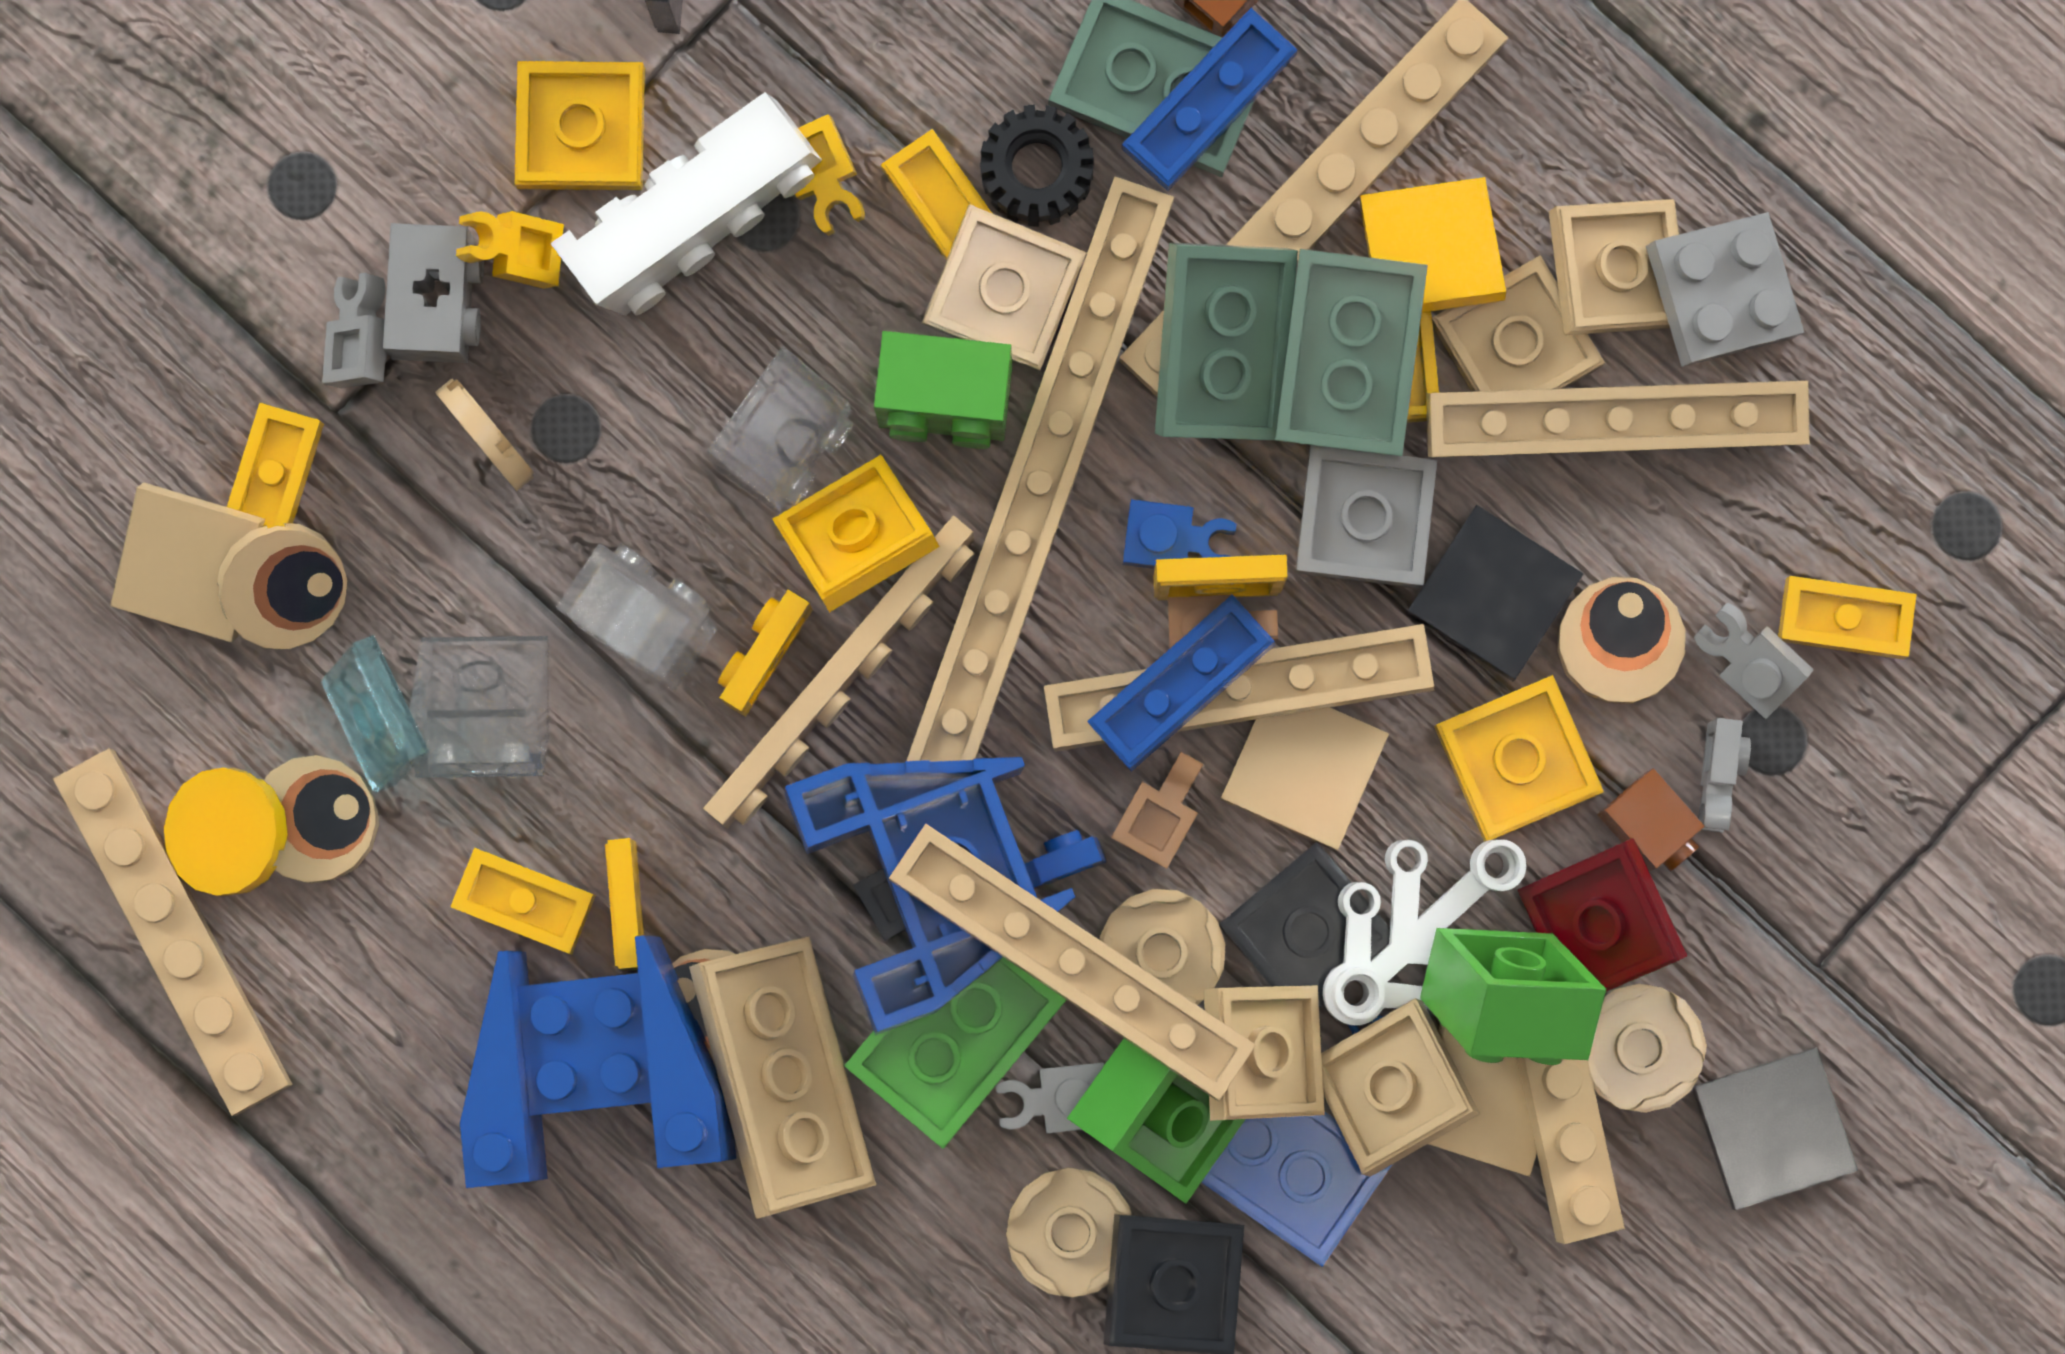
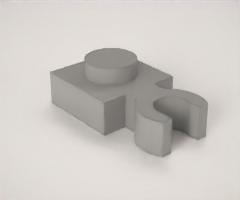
M360 273L358 281L345 277L337 278L334 287V300L340 309L339 320L329 321L326 325L322 384L342 389L384 382L387 353L383 349L385 319L376 317V312L380 308L385 296L384 278L367 273Z
M1726 603L1715 616L1727 626L1729 636H1718L1711 628L1704 625L1694 636L1697 645L1707 654L1724 656L1730 662L1719 676L1760 715L1767 719L1810 676L1814 669L1768 626L1754 638L1747 631V622L1743 613L1734 605Z
M1716 718L1707 724L1701 777L1703 791L1698 819L1705 826L1701 830L1723 833L1724 830H1729L1732 812V789L1736 785L1737 775H1746L1751 752L1750 738L1741 737L1743 725L1741 720Z
M1104 1063L1040 1069L1041 1088L1030 1089L1026 1084L1016 1080L999 1083L996 1085L997 1093L1015 1092L1021 1096L1024 1102L1023 1110L1018 1116L999 1119L1000 1127L1018 1129L1028 1124L1033 1116L1044 1115L1046 1134L1082 1130L1068 1120L1067 1117L1099 1074Z

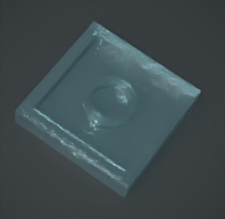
M372 635L354 642L323 677L321 684L372 791L374 790L375 793L395 786L429 750L375 636Z

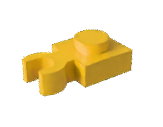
M827 114L799 127L798 129L822 161L811 169L815 175L814 178L795 194L796 198L801 201L815 194L817 201L813 211L814 219L819 229L828 236L835 233L833 225L829 220V213L837 204L848 205L852 217L857 222L864 220L865 212L862 203L855 195L845 190L841 184L842 181L857 175L833 118Z
M483 211L459 216V224L474 228L479 236L478 246L470 245L456 249V256L460 260L467 263H475L494 258L493 277L543 289L559 286L561 257L550 243L563 235L564 224L514 211L497 214V219L490 213Z

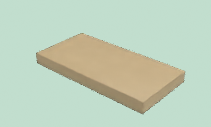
M810 937L690 966L691 977L756 1219L875 1186L874 1174Z

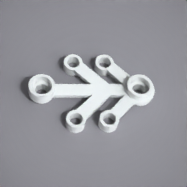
M1399 840L1391 844L1385 854L1386 867L1393 875L1389 944L1371 960V918L1378 913L1381 906V898L1377 889L1371 884L1353 882L1346 885L1338 896L1339 909L1346 917L1344 961L1330 971L1323 985V1000L1328 1012L1336 1020L1344 1024L1363 1025L1376 1019L1384 1008H1399L1415 998L1421 1000L1420 995L1423 986L1390 983L1388 981L1408 963L1428 965L1436 928L1449 927L1488 890L1507 891L1516 887L1522 881L1526 872V859L1522 850L1508 840H1488L1481 843L1472 853L1470 871L1418 917L1420 876L1428 863L1427 852L1420 843L1414 840ZM1404 847L1412 849L1416 856L1414 867L1407 872L1400 869L1397 864V855ZM1492 853L1498 854L1503 861L1502 872L1494 878L1488 875L1485 870V861ZM1358 889L1366 892L1369 898L1368 908L1361 914L1355 913L1350 907V897ZM1356 980L1362 985L1363 997L1357 1004L1350 1005L1344 998V989L1349 982ZM1425 1005V1007H1426L1428 1013H1429L1430 1015L1436 1017V1016L1431 1012V1010Z

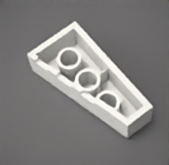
M764 92L699 138L694 145L699 152L696 157L689 161L685 155H681L671 161H666L652 171L644 185L647 189L645 193L639 197L630 195L622 200L615 197L595 212L598 219L595 222L594 229L578 240L569 230L550 243L596 305L625 316L631 311L635 315L646 312L665 296L666 292L662 287L676 275L682 272L684 276H689L700 270L715 256V252L712 250L713 246L730 233L734 237H739L751 230L765 216L761 208L780 193L784 198L796 194L814 178L815 175L811 169L820 163L822 159L777 100Z

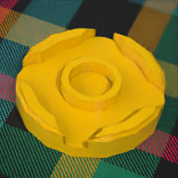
M226 767L201 771L182 784L169 804L164 825L166 853L177 875L195 890L215 896H230L251 892L267 881L277 867L273 865L278 858L279 851H284L288 836L285 810L275 790L263 779H257L251 773H247V771Z

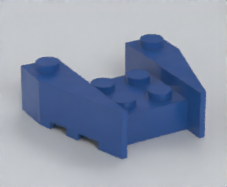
M1022 757L977 758L973 760L934 762L924 760L881 764L846 763L785 786L784 795L807 854L869 831L911 941L912 949L854 970L853 977L875 1036L936 1013L1003 958L982 942L889 881L890 875L925 824L1037 898L994 786L998 782L1021 774L1025 767ZM1070 888L1041 899V901L1059 912L1075 898L1073 889Z
M635 936L638 973L529 985L526 952H498L460 1120L466 1188L548 1179L542 1115L651 1103L657 1168L736 1159L734 1134L716 1067L705 1045L706 1039L697 1019H694L679 986L678 975L661 937Z

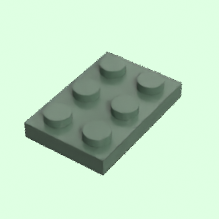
M1091 0L1049 97L1048 106L1055 107L1057 110L1128 138L1222 37L1132 0ZM1255 100L1193 166L1223 177Z
M1169 243L1155 434L1162 437L1275 440L1295 290L1298 250L1276 247Z
M1300 249L1277 420L1276 441L1395 456L1403 455L1427 264Z

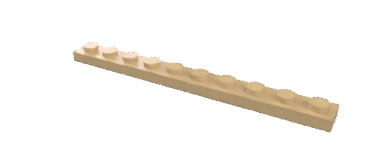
M1114 176L906 761H961L977 758L1172 208L1174 196Z

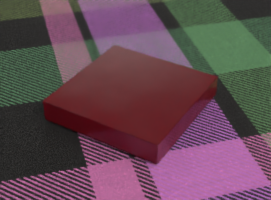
M1634 838L1517 890L1536 933H1553L1606 988V992L1688 956Z

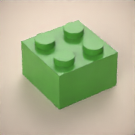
M882 331L874 410L879 428L890 429V438L909 442H926L928 433L952 435V444L975 449L990 448L991 440L1004 441L1013 367L1011 344Z
M1436 928L1420 999L1438 1018L1440 1024L1465 1049L1466 1054L1476 1060L1498 1063L1503 1061L1504 1057L1529 1058L1532 1061L1545 1065H1558L1562 1062V1059L1589 1060L1606 988L1553 933Z

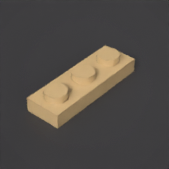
M1516 1058L1556 1242L1568 1244L1625 1229L1588 1060L1562 1059V1062L1558 1065H1545L1532 1061L1529 1058Z

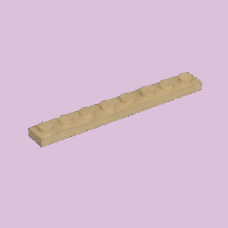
M1458 0L1226 245L1298 250V264L1300 249L1311 250L1358 201L1360 195H1363L1501 50L1509 37L1468 0ZM1164 310L1119 357V362L1156 397L1158 396Z

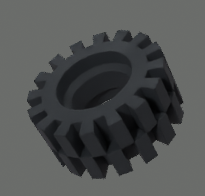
M1034 104L1024 106V112L1015 114L1014 110H1011L1004 114V121L998 125L995 122L989 129V137L987 141H983L981 148L980 171L985 194L990 196L991 204L998 212L1002 209L1007 213V219L1015 223L1022 219L1028 221V226L1039 227L1040 221L1049 220V224L1053 225L1059 223L1060 217L1068 213L1071 216L1078 210V204L1082 199L1086 200L1090 192L1091 180H1093L1094 156L1093 148L1089 146V137L1084 128L1079 130L1076 126L1075 118L1066 113L1065 117L1057 114V108L1046 105L1045 111L1035 110ZM1034 143L1045 144L1054 149L1062 163L1061 173L1056 181L1040 189L1029 188L1021 184L1016 179L1012 170V162L1017 152L1023 147Z

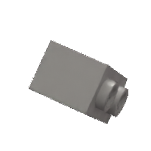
M391 223L383 349L392 360L468 363L469 346L479 345L481 314L479 308H471L473 283L482 284L485 260L467 263L456 256L457 248L470 245L476 246L475 238L467 227ZM435 281H441L449 295L439 296L437 307H431L423 293L433 292Z

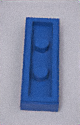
M1250 8L1124 141L1122 150L1162 187L1169 191L1297 55L1298 50L1256 11Z
M1232 594L1087 722L1132 772L1276 645L1275 641Z

